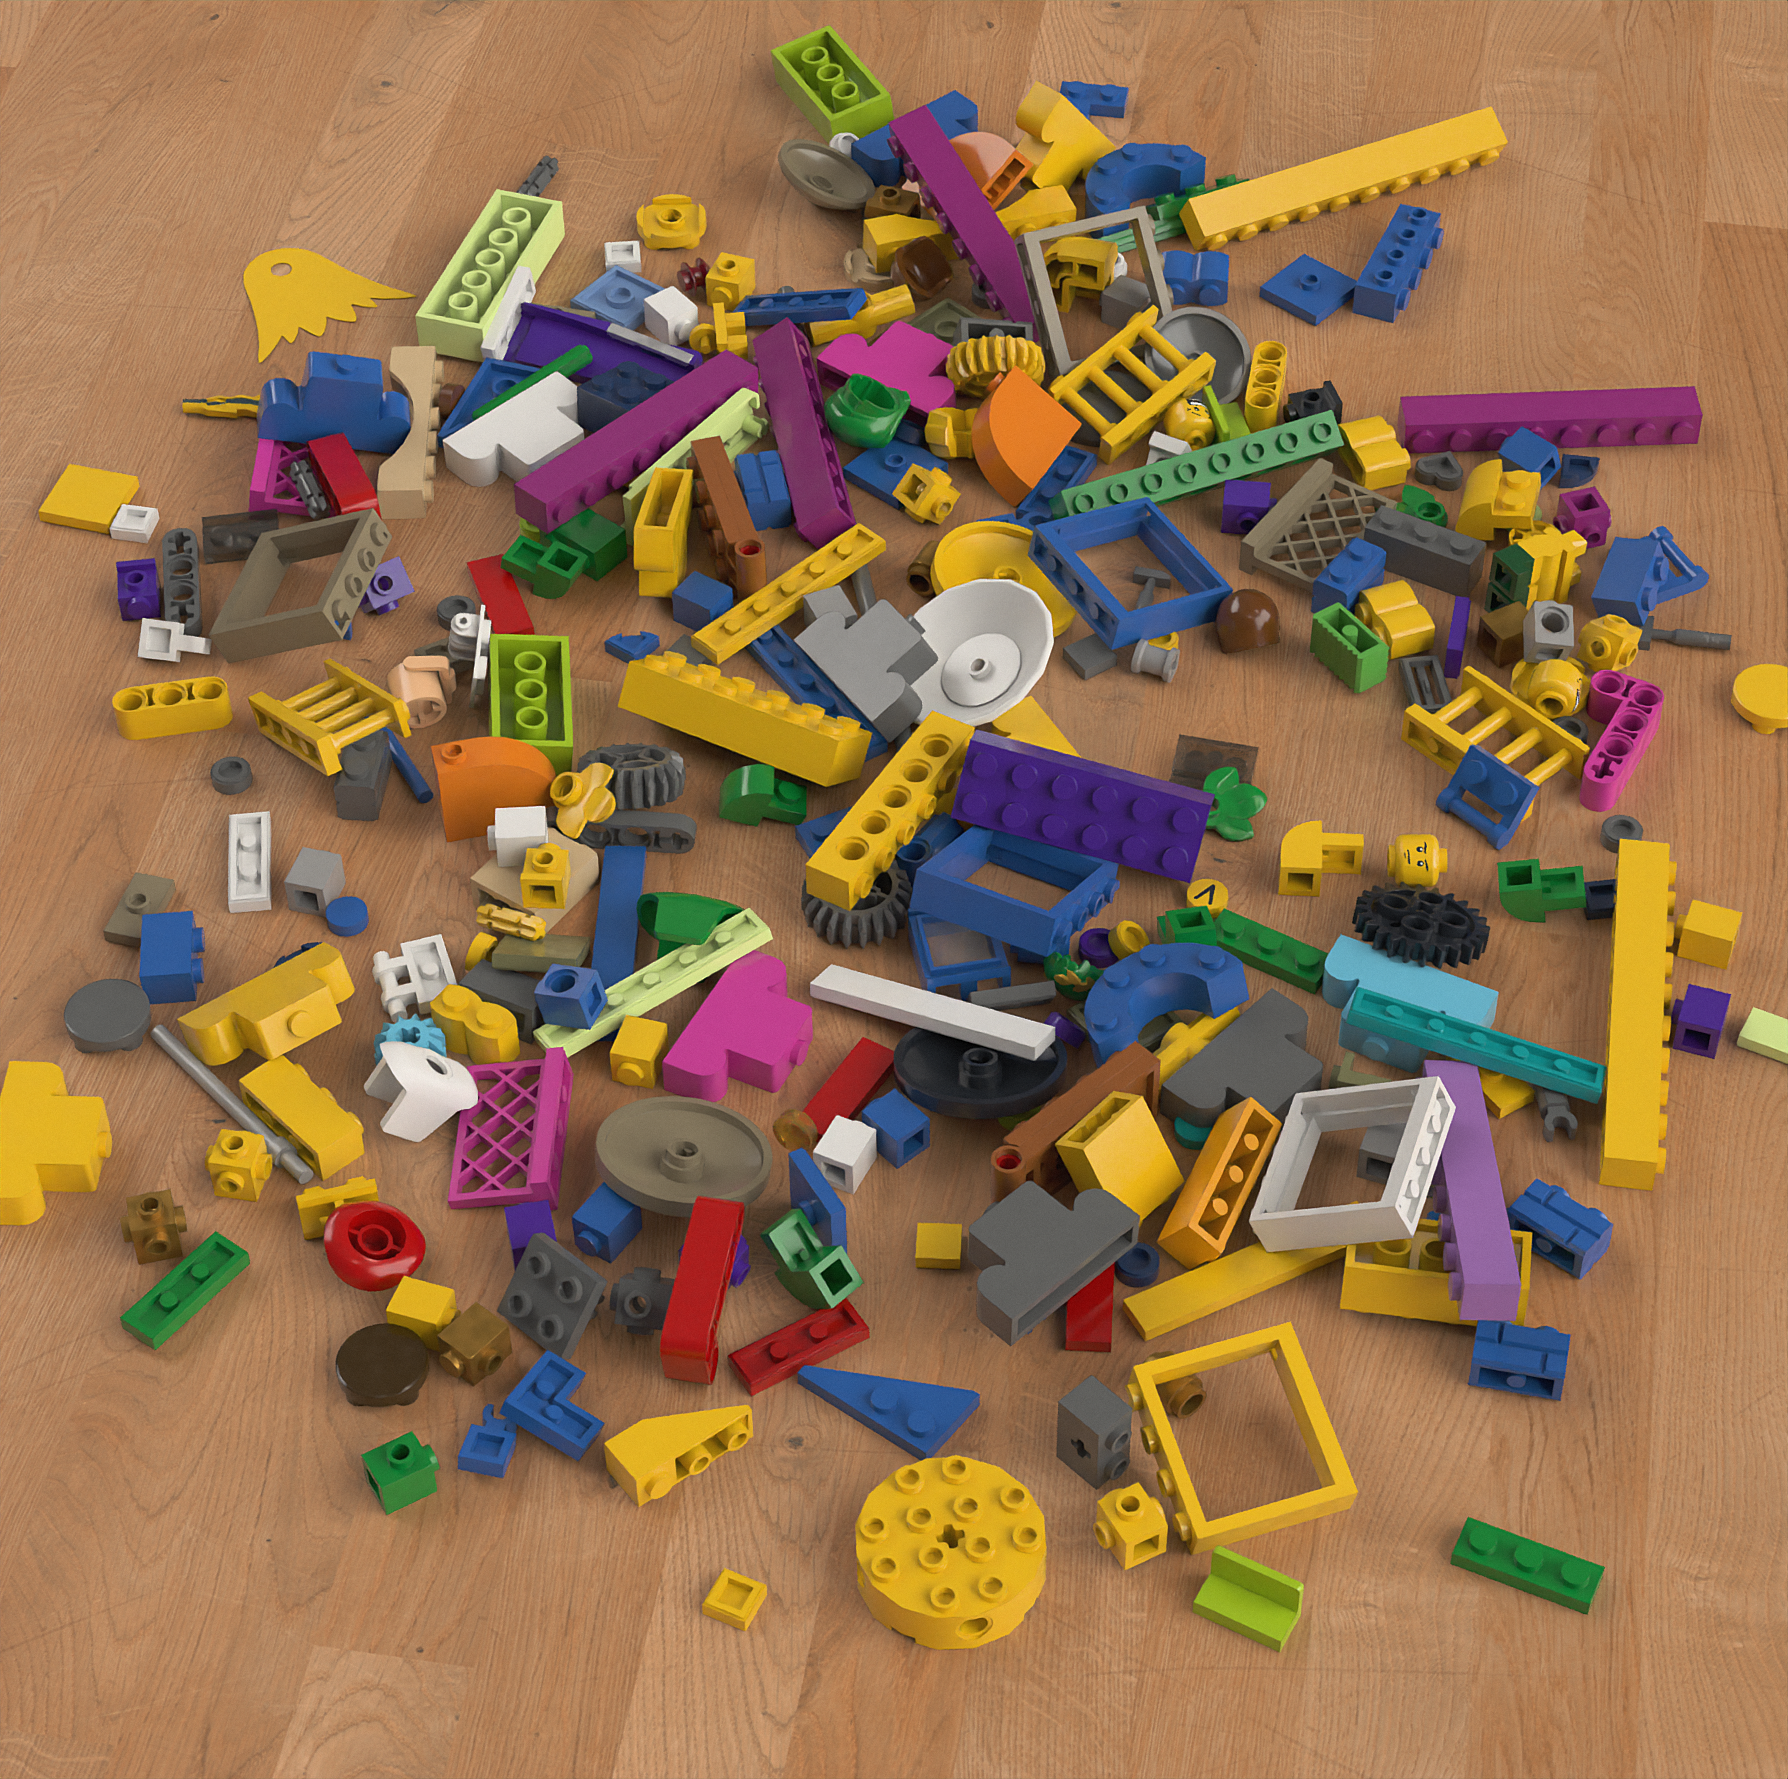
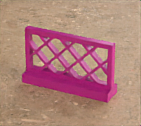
M259 438L250 486L248 518L263 520L265 510L310 516L307 510L308 507L305 506L291 476L287 477L280 471L290 466L294 461L299 463L301 460L309 457L306 444L298 443L303 448L292 453L285 447V445L292 442ZM288 490L294 496L290 500L274 498V495ZM331 506V509L329 510L330 516L328 518L337 516Z
M564 1047L546 1048L545 1059L467 1066V1070L473 1077L476 1086L478 1080L497 1079L499 1083L484 1095L478 1091V1103L470 1109L460 1111L448 1194L450 1208L461 1209L549 1200L550 1210H558L574 1076ZM540 1074L539 1080L526 1091L516 1084L526 1075ZM511 1090L518 1097L506 1107L501 1109L493 1103L505 1092ZM529 1104L535 1109V1113L520 1124L512 1116ZM487 1108L494 1116L478 1128L472 1123V1119ZM506 1123L513 1129L511 1133L498 1143L489 1137L491 1133ZM522 1138H525L531 1143L529 1149L517 1158L508 1152L511 1147ZM482 1141L490 1150L473 1162L467 1157V1153ZM502 1157L509 1165L497 1175L492 1177L484 1171L495 1160ZM518 1172L527 1177L526 1187L507 1189L503 1186ZM476 1176L485 1182L476 1192L462 1193L463 1186Z

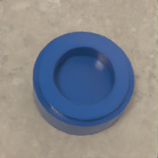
M340 897L332 901L326 909L328 928L339 936L357 935L369 923L367 906L364 901L357 897Z

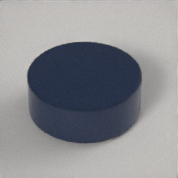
M901 419L894 434L896 437L922 447L927 443L923 426L906 419Z
M1138 1242L1115 1261L1114 1272L1117 1279L1121 1283L1134 1288L1146 1287L1152 1284L1159 1275V1255L1150 1245Z

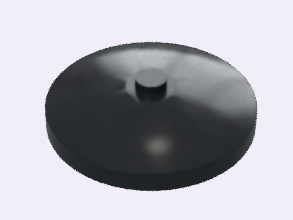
M915 1027L899 1041L893 1058L895 1082L907 1098L930 1111L959 1118L991 1119L1030 1111L1045 1104L1058 1094L1067 1078V1052L1063 1042L1056 1034L1055 1041L1033 1061Z

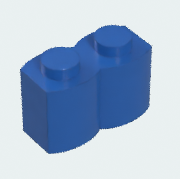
M1177 250L1162 252L1165 264L1162 272L1165 284H1168L1172 289L1173 305L1193 302L1203 306H1218L1227 303L1229 255L1215 251L1200 252L1195 255Z

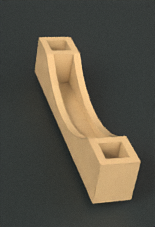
M435 346L392 347L389 367L392 391L401 393L408 399L410 417L413 423L403 445L392 457L379 466L377 483L378 502L382 519L426 518L427 503H433L434 501L433 481L429 480V478L436 477L435 456H431V454L438 453L437 431L434 430H440V410L436 406H438V398L442 389L441 384H438V382H444L443 360H437Z

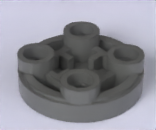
M103 979L87 984L71 996L64 1010L67 1032L74 1041L75 1048L82 1053H91L93 1051L107 1052L119 1049L124 1051L135 1050L143 1043V1035L147 1031L152 1018L149 999L144 990L135 983L123 979Z

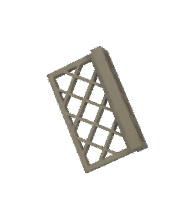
M1319 458L1241 541L1239 570L1253 575L1259 568L1313 593V581L1315 579L1303 574L1302 570L1320 568L1323 571L1337 556H1324L1322 549L1340 547L1342 551L1345 550V546L1353 538L1357 537L1364 540L1365 526L1375 513L1363 514L1361 507L1374 506L1379 509L1383 505L1396 510L1397 502L1332 474L1333 463ZM1335 489L1347 494L1348 498L1330 500L1328 494ZM1353 508L1355 515L1337 517L1334 510ZM1327 511L1329 516L1327 519L1311 520L1309 517L1311 513ZM1359 526L1361 529L1360 533L1343 535L1341 528ZM1333 529L1336 535L1333 537L1317 538L1315 531ZM1308 533V540L1291 542L1289 537L1291 534ZM1314 550L1316 555L1315 558L1298 560L1295 552ZM1288 553L1290 561L1277 562L1270 559V556Z

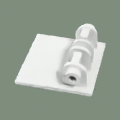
M481 605L480 615L459 613L451 620L448 644L450 655L456 659L474 661L469 708L474 706L475 694L483 695L491 630V620L484 619L485 605Z

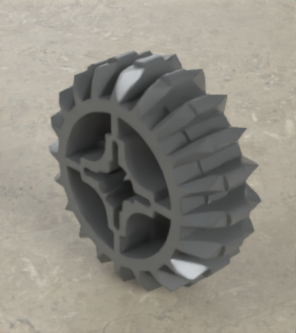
M642 743L612 744L610 747L600 746L597 750H590L579 758L577 773H581L593 763H604L614 770L605 788L613 794L616 803L615 808H619V810L650 809L652 806H663L666 802H673L683 795L686 780V768L683 765V758L680 757L678 752L667 747H658L656 744L643 745Z
M893 860L890 868L886 872L882 871L874 880L869 894L865 898H860L850 911L808 894L806 879L802 886L801 909L804 911L808 927L814 928L817 937L827 936L830 945L843 941L846 949L851 943H859L864 949L867 942L873 941L880 946L883 936L894 939L897 929L905 928L913 888L909 882L906 870H900L897 861Z

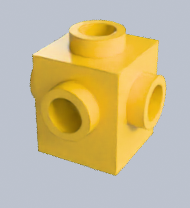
M912 463L892 495L906 506L905 512L915 520L924 523L927 519L941 525L945 517L952 511L961 493L950 485L953 479L937 467L930 471Z
M1608 614L1588 622L1580 632L1578 643L1581 646L1577 658L1587 662L1588 667L1595 672L1601 670L1618 671L1628 667L1636 657L1638 652L1637 644L1643 630L1629 624L1627 620L1616 615Z
M221 1129L215 1145H210L205 1155V1170L210 1172L215 1196L252 1202L258 1201L264 1183L271 1174L273 1163L272 1155L267 1154L264 1135L254 1134L250 1131Z
M1139 1482L1125 1489H1114L1097 1501L1096 1522L1093 1524L1095 1536L1103 1549L1110 1548L1124 1570H1128L1166 1552L1168 1524L1165 1521L1163 1508L1154 1496L1149 1497Z

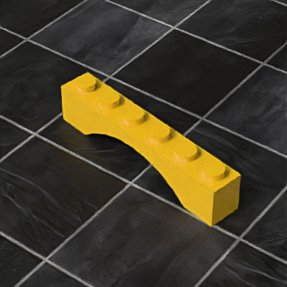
M1063 185L1029 190L1020 200L995 213L1014 241L1023 233L1075 222L1077 208ZM899 214L864 220L863 250L866 255L868 254L869 261L875 267L876 273L890 271L896 250L924 235L934 241L947 260L958 259L952 246L953 238L949 233L945 235L942 233L937 221L911 218Z

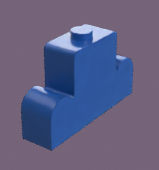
M954 90L926 105L948 140L962 134L978 132V107L958 91ZM889 124L851 143V159L867 172L873 181L874 187L877 188L880 185L895 186L899 183L901 176L908 179L903 168L904 161L901 157L895 158L888 146L887 139L891 137Z
M312 351L307 355L300 386H296L294 382L285 378H275L264 384L257 410L258 438L306 444L310 440L343 432L352 449L394 454L403 445L411 431L409 401L406 396L395 391L382 393L383 376L382 362L380 360Z

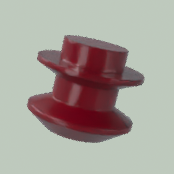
M700 257L696 258L694 267H690L686 262H682L681 271L677 272L678 283L682 291H687L692 297L696 296L698 287H702L706 292L705 277L710 271L709 265Z

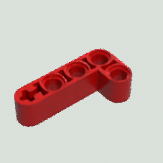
M341 432L307 441L306 447L312 469L336 515L340 516L374 508L382 520L375 490L345 434Z
M700 1195L695 1200L660 1341V1357L664 1375L667 1379L712 1385L714 1382L719 1358L717 1331L742 1232L745 1211L743 1202Z

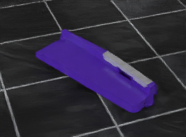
M523 302L520 305L522 316L510 339L503 361L543 368L577 345H586L593 356L592 362L567 378L570 381L581 384L626 361L636 362L639 366L654 373L662 374L674 382L704 364L702 355L698 351L666 344L611 322ZM646 350L662 355V360L641 351Z

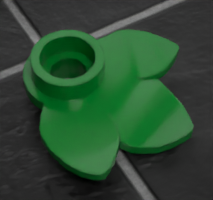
M1411 485L1404 486L1402 502L1397 503L1396 510L1446 528L1448 515L1444 506L1435 501L1434 496L1429 492Z
M1223 767L1211 772L1206 777L1203 790H1201L1215 794L1212 806L1216 811H1210L1206 829L1214 828L1224 839L1238 842L1252 839L1254 831L1248 819L1258 814L1264 808L1268 800L1266 794L1256 786L1246 783L1239 784V775L1235 767Z

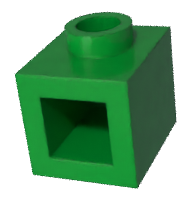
M413 1431L361 1455L366 1482L386 1515L437 1492L434 1472L440 1470L438 1460L429 1444L421 1446Z

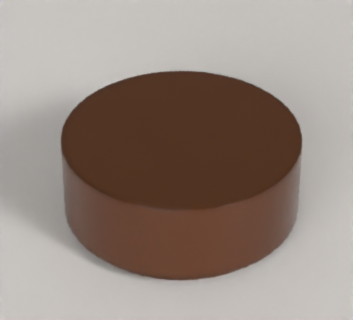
M447 383L440 391L438 407L440 415L444 420L448 419L465 392V388L460 384Z

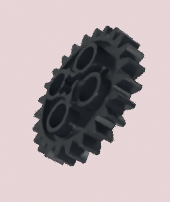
M1401 882L1400 888H1396L1390 883H1385L1384 889L1374 885L1371 891L1363 890L1362 896L1357 897L1352 918V924H1355L1354 931L1362 934L1361 940L1364 942H1374L1372 949L1388 950L1387 957L1389 958L1396 955L1402 956L1403 963L1417 960L1420 967H1425L1426 962H1430L1438 969L1442 968L1443 963L1457 968L1459 962L1470 965L1472 959L1479 960L1481 953H1485L1490 926L1486 925V917L1479 916V909L1467 908L1469 903L1467 900L1455 901L1453 900L1455 894L1441 895L1436 887L1431 891L1425 890L1421 884H1417L1416 889L1410 888L1405 882Z

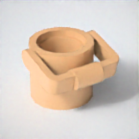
M409 656L387 675L389 693L396 698H401L405 702L410 712V720H407L409 728L413 729L425 728L440 721L446 714V704L452 702L453 692L457 687L455 672L450 667L449 659L445 656Z

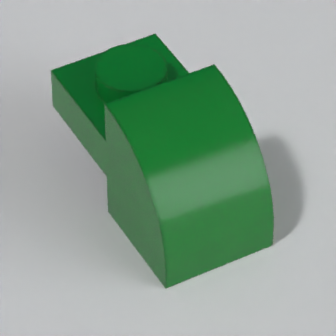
M520 534L502 557L500 568L534 584L533 595L545 599H556L564 596L588 564L589 556L556 540L548 548Z
M755 764L741 767L730 773L720 787V818L758 827L762 817L800 825L807 816V786L774 778V767L771 765Z
M1539 858L1497 863L1501 904L1509 914L1520 920L1546 923L1545 911L1586 907L1583 866L1541 870Z

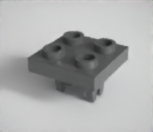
M534 1233L500 1302L497 1312L546 1350L551 1351L564 1360L571 1359L589 1320L597 1316L598 1312L594 1309L597 1304H601L604 1301L605 1296L602 1295V1292L608 1281L545 1233Z

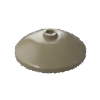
M793 139L785 142L778 153V162L785 178L800 195L815 205L829 209L855 210L865 207L867 200L870 197L873 198L875 194L873 181L867 172L850 157L828 145L806 139Z

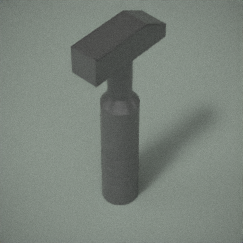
M1136 566L1133 573V583L1143 584L1145 587L1139 594L1134 610L1152 605L1154 587L1170 589L1171 576L1161 570Z
M1648 616L1644 626H1640V629L1643 631L1638 642V650L1649 651L1651 638L1670 640L1674 644L1730 650L1732 635L1675 629L1673 631L1653 629L1654 616Z

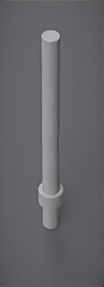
M158 1025L153 1028L151 1038L246 1131L264 1135L267 1154L272 1155L274 1165L278 1168L284 1167L300 1184H306L312 1179L314 1172L296 1155V1148L285 1137L275 1135L164 1025Z

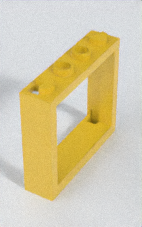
M1291 1322L1133 1366L1128 1383L1125 1385L1129 1397L1128 1405L1132 1408V1412L1138 1411L1143 1427L1140 1428L1143 1447L1148 1455L1154 1454L1159 1470L1156 1471L1159 1490L1164 1498L1170 1497L1176 1513L1172 1516L1175 1533L1179 1532L1182 1541L1186 1540L1191 1555L1215 1549L1217 1545L1225 1546L1351 1508L1358 1490ZM1270 1353L1322 1489L1206 1522L1155 1385Z

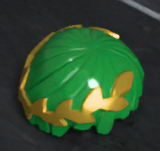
M1055 951L1043 960L1044 977L1048 981L1054 980L1055 989L1064 997L1075 1001L1087 1000L1093 985L1104 973V970L1097 969L1092 965L1090 966L1088 960H1084L1078 965L1071 961L1069 954L1062 956L1059 952Z

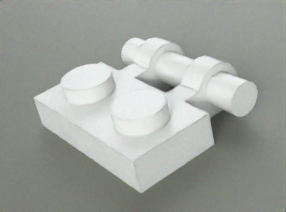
M441 934L401 943L402 956L390 959L389 954L385 951L374 954L373 961L375 966L372 973L376 984L381 986L383 991L380 999L384 1011L390 1014L393 1022L396 1023L398 1015L404 1020L407 1019L406 1007L409 1004L417 1003L420 1015L430 1013V1002L448 984L457 985ZM409 976L410 983L398 985L397 981L399 978Z

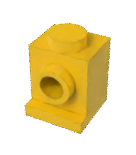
M553 843L541 844L538 849L527 848L523 873L520 876L523 908L565 909L571 875L569 850L561 849ZM535 886H554L555 891L535 890Z

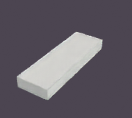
M518 266L480 347L483 360L486 357L498 360L504 359L510 339L522 316L520 305L523 302H532L536 289L532 272L528 267Z
M270 811L229 815L228 906L230 913L272 910Z

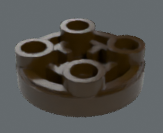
M382 1323L362 1328L348 1337L337 1353L335 1366L339 1385L344 1391L347 1401L353 1406L386 1407L395 1404L407 1406L414 1403L419 1397V1390L428 1376L429 1359L423 1340L414 1331L400 1325Z

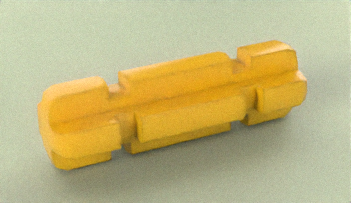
M489 903L485 906L480 905L476 910L478 914L476 922L481 927L492 928L495 931L516 937L521 936L523 939L530 941L543 939L546 935L544 930L546 922L541 917L533 915L530 917L526 913L504 907L501 909V907Z

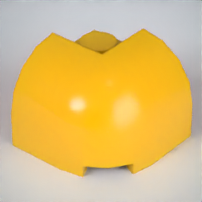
M1082 236L1065 237L1054 243L1044 253L1043 257L1058 311L1068 313L1075 296L1099 300L1101 292L1104 291L1105 287L1110 286L1114 282V265L1118 258L1116 242Z

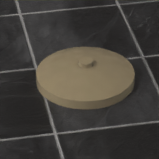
M680 1096L647 1098L617 1109L601 1124L595 1145V1164L598 1173L615 1193L644 1209L677 1217L691 1218L695 1200L699 1195L743 1202L744 1207L751 1204L767 1187L773 1160L768 1139L748 1118L728 1107L711 1101Z

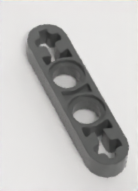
M177 528L167 532L162 540L165 620L181 623L180 616L187 615L188 619L184 625L183 635L199 637L202 633L203 623L200 558L197 537L192 530ZM179 546H184V553L177 554ZM179 569L191 570L182 575L173 574L174 571ZM178 595H192L191 598L186 600H174Z
M556 806L545 808L547 827H552L564 835L555 826L557 825L556 818L559 808ZM615 809L613 814L603 822L592 823L587 821L580 836L577 839L571 840L579 844H585L590 848L605 849V846H646V852L680 854L686 853L694 847L697 825L692 818L678 813ZM593 824L600 825L607 831L595 832L587 826ZM628 828H642L647 834H633Z

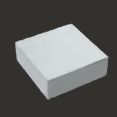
M639 241L604 243L606 272L615 265L632 273L641 272Z
M122 504L110 527L111 539L148 543L159 520L158 509Z

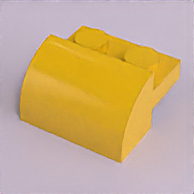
M1502 459L1487 461L1477 466L1468 477L1455 532L1477 540H1494L1496 528L1531 529L1541 487V474L1523 470L1503 472Z

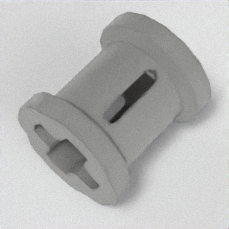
M1142 638L1136 646L1131 671L1136 674L1141 671L1161 676L1164 682L1170 683L1178 667L1180 650L1174 647L1171 650L1149 645V641Z

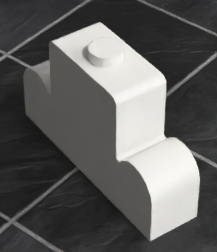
M556 371L445 438L443 446L446 468L467 484L476 487L492 484L497 480L500 471L506 473L516 482L523 479L584 440L583 428L578 425V386Z

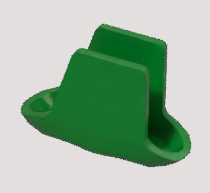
M678 892L642 894L637 901L636 907L641 926L650 936L659 941L657 960L686 943L703 945L716 926L745 910L736 904L724 900ZM708 977L697 983H704Z

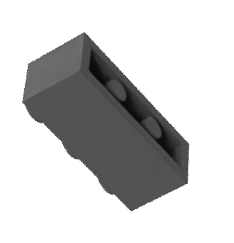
M1383 505L1380 506L1365 526L1364 541L1383 548L1387 552L1385 566L1383 567L1386 571L1460 597H1468L1482 578L1486 542Z

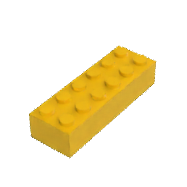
M665 651L660 656L646 655L644 659L629 661L617 707L825 787L860 778L872 732L859 728V721L843 716H838L837 719L824 714V708L814 704L802 703V706L790 702V696L783 692L767 690V693L755 688V682L745 678H726L721 676V670L714 666L698 664V667L686 662V656L676 652Z

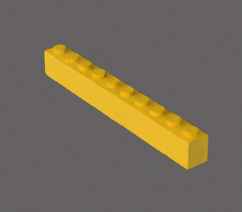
M1491 106L1188 199L1179 216L1195 251L1206 247L1208 250H1215L1235 238L1244 241L1254 237L1261 230L1269 228L1270 231H1276L1296 219L1305 222L1315 218L1320 212L1330 209L1331 212H1337L1346 208L1354 201L1360 200L1361 203H1366L1377 198L1380 193L1391 191L1392 194L1405 190L1410 184L1420 181L1421 184H1427L1436 180L1444 173L1450 172L1451 175H1456L1467 170L1473 164L1480 163L1481 166L1491 164L1500 157L1499 153L1507 145L1508 141Z
M1630 839L1619 840L1614 872L1616 896L1614 893L1613 903L1616 904L1612 916L1605 1049V1066L1607 1070L1603 1088L1599 1185L1652 1191L1656 1173L1664 1174L1666 1148L1658 1146L1659 1140H1665L1668 1115L1660 1113V1106L1666 1107L1669 1081L1661 1080V1073L1667 1074L1670 1048L1662 1047V1041H1669L1671 1016L1664 1015V1009H1670L1672 984H1666L1665 977L1671 978L1673 953L1666 952V946L1672 947L1675 927L1674 922L1667 921V916H1673L1676 892L1668 891V886H1674L1677 861H1669L1670 844Z

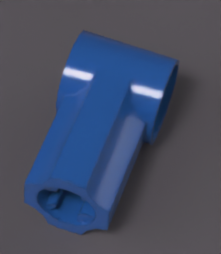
M944 811L940 815L935 814L913 836L911 842L906 846L903 845L896 853L898 867L900 870H906L912 888L917 869L964 833V829L958 824L956 819L950 818L951 815Z

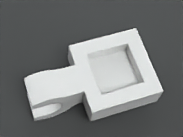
M142 618L138 657L180 662L181 651L210 655L212 640L183 635L185 625L183 623Z

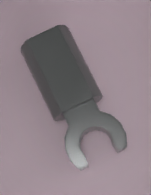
M1531 1083L1535 1091V1098L1541 1118L1544 1120L1542 1133L1545 1140L1553 1142L1554 1128L1556 1127L1565 1129L1569 1139L1575 1140L1578 1122L1576 1117L1569 1112L1570 1107L1566 1094Z

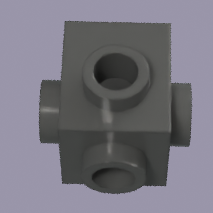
M634 1267L633 1273H627L619 1279V1284L614 1283L612 1286L610 1310L616 1311L614 1324L627 1325V1332L638 1335H653L654 1329L663 1330L675 1279L660 1277L661 1270Z

